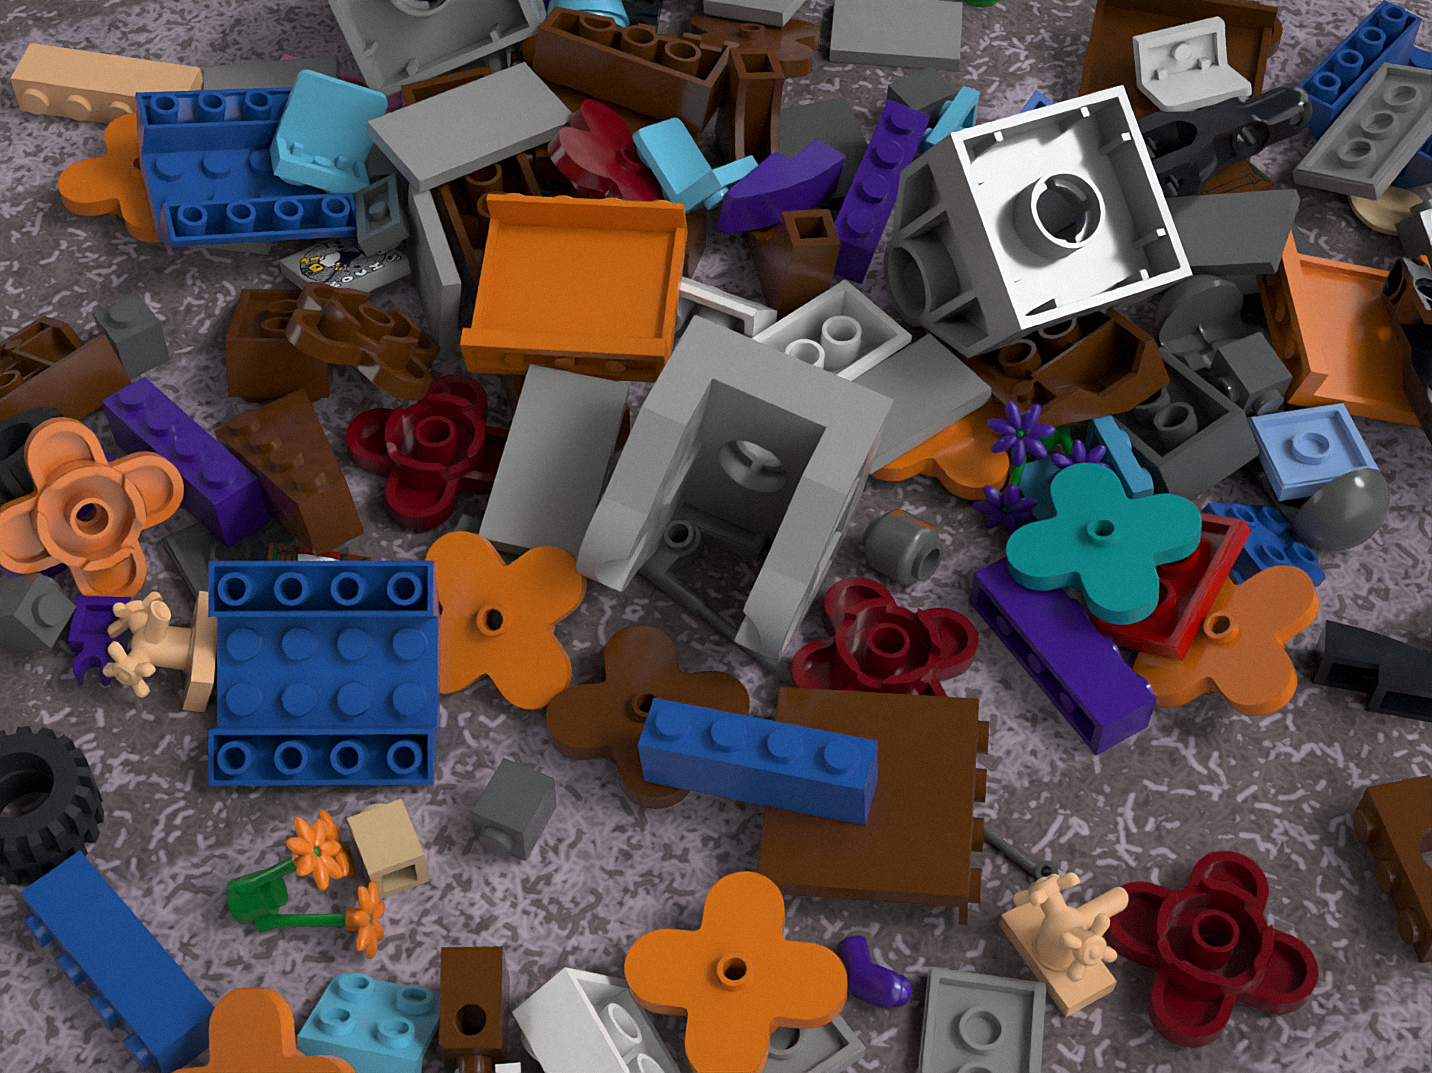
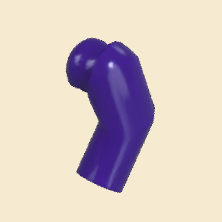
M858 935L850 936L838 943L841 961L847 974V985L854 997L886 1009L902 1007L907 1004L912 994L910 981L904 975H899L893 970L872 963L865 937Z

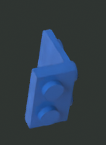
M1208 503L1202 509L1201 513L1245 520L1251 530L1247 541L1228 574L1233 584H1242L1262 570L1279 565L1294 566L1303 570L1311 578L1315 587H1318L1326 579L1324 572L1317 565L1319 561L1315 553L1304 544L1298 542L1287 528V519L1277 509L1268 505Z

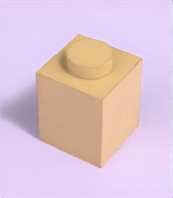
M402 798L387 804L377 803L370 805L359 814L347 818L352 843L367 883L369 884L370 881L376 882L379 890V900L429 881L425 855Z

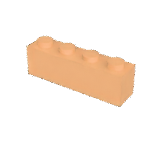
M35 43L29 44L10 78L20 111L110 124L114 119L122 115L136 112V92L203 90L204 88L200 67Z

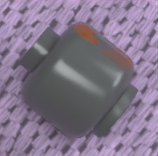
M894 509L885 513L881 518L873 519L863 535V543L866 545L865 559L867 564L874 571L900 585L910 586L918 581L929 579L938 568L942 559L943 547L940 544L939 533L936 528L905 510Z

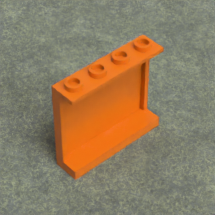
M508 193L506 195L487 194L486 202L491 219L471 328H463L460 348L467 371L472 373L527 375L529 365L534 364L607 380L655 383L669 360L673 349L688 234L684 203H671L666 200H655L652 202L626 201L618 198L583 199L572 198L566 195L541 197L524 196L519 193Z
M1290 230L1276 274L1256 275L1273 349L1293 376L1285 393L1286 403L1309 408L1344 403L1350 415L1422 427L1403 390V347L1391 325V316L1381 298L1382 289L1390 271L1299 254L1296 250L1292 230ZM1420 254L1418 258L1424 261L1430 268L1427 256Z

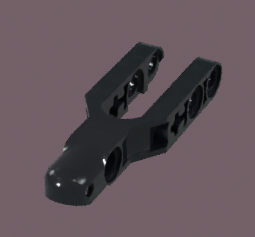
M1287 85L1250 99L1244 96L1233 97L1197 112H1156L1136 121L1142 138H1147L1148 145H1146L1164 198L1193 196L1208 183L1219 169L1254 156L1269 145L1299 134L1311 120L1313 110L1310 96L1306 90L1300 86ZM1301 115L1300 121L1297 124H1290V120L1294 116ZM1171 175L1170 182L1165 184V177Z
M1400 255L1387 276L1381 298L1391 316V325L1403 347V390L1432 446V271L1421 259Z

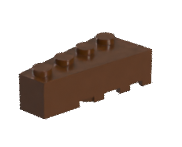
M558 6L553 8L538 27L532 71L538 77L547 79L554 85L566 86L589 94L594 99L609 101L632 109V111L639 115L651 116L663 121L676 117L683 122L688 131H694L702 134L719 107L729 49L739 48L740 43L724 40L722 48L701 44V35L683 32L682 40L656 34V26L642 23L626 28L617 27L612 17Z
M304 387L255 411L239 413L232 417L228 424L214 430L217 441L259 478L268 513L317 557L364 533L346 479Z

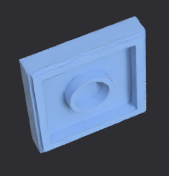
M1344 403L1247 418L1260 452L1258 459L1279 501L1313 496L1315 492L1332 480L1351 471L1364 468L1379 470Z

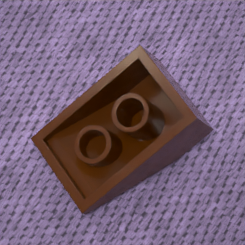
M241 290L225 340L228 397H242L244 401L259 403L268 401L271 398H282L304 387L311 403L321 398H329L334 364L320 361L296 348L285 336V329L293 312L298 310L296 303L302 290Z

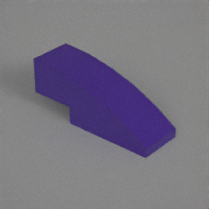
M814 139L792 159L778 151L773 152L725 193L717 230L723 234L750 231L779 223L782 211L810 210L836 192L846 155L817 139Z

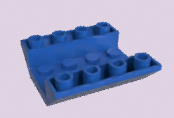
M1383 0L1298 85L1308 92L1311 99L1313 112L1308 127L1316 142H1318L1384 62L1432 70V53L1413 46L1422 18L1406 11L1401 6ZM1432 134L1390 185L1408 189L1432 183Z
M292 87L136 92L135 104L140 168L159 241L170 247L357 236L356 204L352 193L328 194L324 189L307 184L303 186L291 185L283 181L279 176L274 175L269 148Z
M208 561V617H217V727L208 729V786L434 785L440 729V610L434 561Z

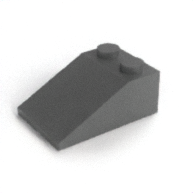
M1160 347L1158 350L1170 383L1130 411L1111 414L1119 430L1123 429L1128 434L1132 453L1140 467H1145L1150 473L1154 491L1158 494L1178 495L1191 502L1260 455L1244 410L1163 347Z

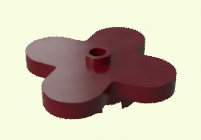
M591 99L584 100L570 116L571 127L561 128L548 144V153L552 162L562 174L570 179L575 189L583 198L590 192L596 199L618 198L626 201L647 202L665 200L661 184L651 168L647 167L640 160L636 150L637 146L633 141L628 126L618 114L603 103Z
M453 374L433 380L424 398L405 410L400 405L396 409L375 408L359 414L347 427L346 443L349 457L357 467L367 472L389 476L385 487V497L391 518L405 528L425 530L442 524L452 515L459 495L463 490L491 494L510 430L486 426L488 403L484 387L471 377Z
M864 577L845 578L833 584L825 595L822 620L830 637L811 642L798 650L792 660L789 684L790 688L947 697L940 681L959 676L970 668L978 647V633L972 622L957 611L947 608H930L926 610L918 608L917 612L914 613L907 608L899 607L891 593L880 583Z
M1216 851L1205 855L1194 866L1187 886L1178 892L1177 889L1170 890L1157 884L1143 881L1130 882L1121 886L1128 894V905L1123 911L1109 918L1110 926L1104 933L1108 944L1119 955L1152 968L1155 971L1156 977L1147 1004L1148 1014L1155 1029L1168 1041L1190 1048L1203 1047L1214 1042L1225 1030L1236 1002H1241L1268 1013L1286 1014L1300 1009L1309 1000L1319 977L1316 958L1308 946L1293 935L1274 929L1272 924L1268 926L1263 915L1269 896L1268 881L1258 864L1247 856L1233 851Z

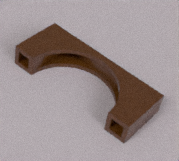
M774 47L729 49L714 130L724 165L750 155L754 157L759 165L773 152L778 151L780 153V109L785 77ZM829 209L782 211L779 223L744 231L767 307L777 310V322L829 290L841 245Z

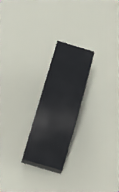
M1326 620L1315 647L1313 684L1367 693L1366 711L1432 723V656L1396 639L1360 627Z

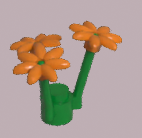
M318 811L320 819L313 821L311 827L303 818H294L293 824L298 837L288 838L285 841L287 847L292 851V857L265 870L243 875L228 882L226 898L232 916L240 924L255 921L257 930L260 933L278 927L346 926L349 932L358 931L356 950L362 951L365 949L367 959H373L377 951V941H381L385 937L383 926L377 921L384 914L385 904L382 901H378L379 890L378 885L374 881H370L367 888L363 886L358 887L360 908H349L346 913L278 914L279 908L285 906L288 900L286 884L282 877L296 871L298 876L304 877L312 871L315 883L320 891L326 890L329 886V876L335 880L346 876L352 879L355 876V866L350 857L351 849L341 842V828L334 823L333 818L327 811Z

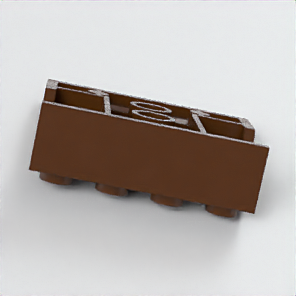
M1112 307L1032 332L1005 347L971 358H967L936 335L933 336L991 387L992 398L1005 408L1007 401H1013L1023 417L1028 408L1033 404H1039L1041 412L1036 424H1049L1055 427L1130 411L1170 383L1154 337Z
M43 315L0 342V422L18 413L43 406L46 408L50 406L57 407L66 418L80 421L94 411H103L104 407L101 401L122 390L127 385L132 384L106 335L100 334L85 344L68 323Z

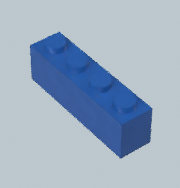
M658 698L653 699L638 743L645 782L864 826L866 825L878 780L877 741Z
M80 850L20 892L29 911V914L22 918L28 931L41 947L52 942L61 954L55 958V961L74 987L85 982L93 991L94 995L88 999L90 1005L108 1028L118 1022L129 1036L122 1042L132 1058L143 1070L153 1064L160 1073H171L182 1069L209 1048V1022L215 1007Z

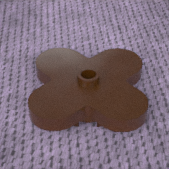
M699 14L690 19L689 33L701 35V44L722 48L723 42L726 40L740 43L739 48L774 47L785 77L784 81L788 78L806 76L813 71L814 51L819 48L820 28L813 23L789 19L783 27L707 14Z
M321 282L306 283L296 303L298 310L293 312L285 329V336L296 348L323 362L354 366L378 388L398 398L410 401H419L424 398L433 381V375L429 369L432 367L440 351V347L433 337L420 329L410 316L396 306L392 305L389 312H386L377 306L367 303L371 296L367 292L352 288H336Z
M635 625L618 631L606 644L604 650L606 680L601 683L572 686L558 693L548 706L546 724L548 738L558 752L577 760L599 758L607 760L608 757L617 765L621 789L632 802L645 808L662 809L682 801L690 790L644 781L638 743L653 699L658 698L749 716L750 698L745 686L728 673L720 671L681 672L673 640L658 628L647 625Z

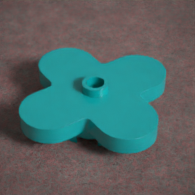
M1096 463L1074 464L1061 470L1051 483L1050 498L1054 518L1026 524L1010 536L1006 545L1007 568L1011 577L1018 584L1026 588L1045 591L1062 587L1069 591V587L1077 592L1083 593L1089 610L1099 619L1117 625L1133 624L1147 618L1157 607L1159 601L1157 566L1184 559L1198 547L1201 540V515L1192 502L1174 494L1163 493L1129 499L1125 494L1120 479L1109 468Z

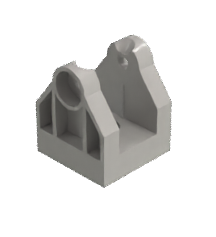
M328 0L368 88L381 92L387 97L401 91V85L430 79L536 35L538 27L545 20L547 14L543 0H437L438 2L430 4L428 1Z
M1123 85L950 133L900 172L892 237L885 247L883 258L884 278L889 296L895 309L905 322L914 327H925L967 358L1005 347L1032 332L1109 307L1117 311L1135 305L1193 275Z
M694 315L641 406L606 491L585 533L576 562V573L623 592L635 573L657 551L668 523L675 520L683 503L752 533L765 532L769 535V540L773 541V544L743 609L746 616L734 642L775 661H779L791 638L808 614L853 521L894 399Z

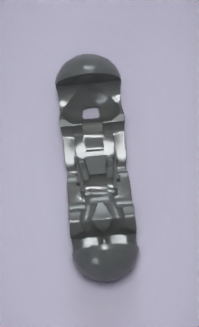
M1210 274L1190 276L1168 289L1159 300L1155 309L1154 336L1156 343L1211 386L1213 385L1207 378L1217 348L1257 332H1261L1273 348L1271 338L1266 330L1258 326L1248 327L1243 323L1241 318L1243 294L1233 282L1222 277ZM1284 395L1283 404L1271 414L1299 409L1297 405L1287 404ZM1258 456L1246 463L1257 481L1287 519L1297 536L1310 547H1317L1328 551L1354 548L1371 538L1387 517L1390 489L1388 482L1377 469L1364 468L1346 473L1315 492L1303 504L1299 498L1284 501L1278 500Z

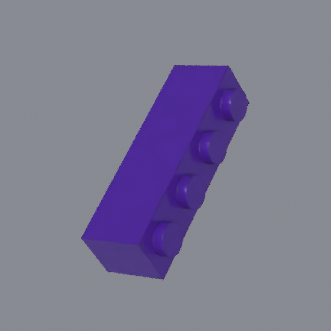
M890 99L887 100L834 223L841 245L833 274L856 283H863L897 201L900 172L913 162L930 115Z
M145 376L101 401L117 446L127 455L147 451L157 453L170 461L177 468L183 480L184 494L181 505L227 548L271 521L259 478Z
M1007 557L974 573L969 603L1096 756L1148 727L1156 703V697L1150 684L1143 676L1132 671L1121 658L1116 644L1109 637L1102 636L1090 622L1085 609L1078 600L1070 598L1062 588L1040 591L1018 584L1009 574Z

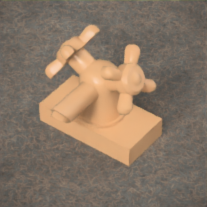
M156 591L149 593L143 601L133 600L126 604L121 602L115 603L113 612L119 620L110 624L108 634L111 638H115L129 627L133 634L131 640L132 650L126 655L123 647L118 642L113 641L108 647V653L115 660V663H107L103 668V674L106 677H116L121 683L132 686L135 694L143 698L148 695L150 689L142 678L150 677L156 671L154 666L183 670L184 674H186L183 710L205 712L214 683L217 647V617H208V592L199 591L190 628L168 626L171 612L168 606L162 602L161 594Z
M1072 872L1061 877L1057 874L1041 877L1030 885L1029 890L1015 893L1013 900L1016 907L1002 914L999 926L1037 979L1042 983H1046L1047 993L1065 1018L1114 991L1117 981L1101 959L1106 962H1114L1117 959V953L1110 946H1106V941L1102 936L1110 926L1109 918L1123 911L1127 907L1129 900L1124 888L1115 887L1078 908L1067 906L1060 891L1080 883L1078 876Z

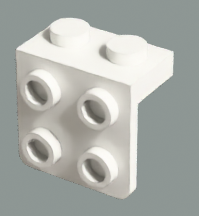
M1218 16L1132 37L1137 88L1163 112H1195L1198 108L1215 105L1233 97H1247L1252 94L1251 83L1227 64L1225 23Z

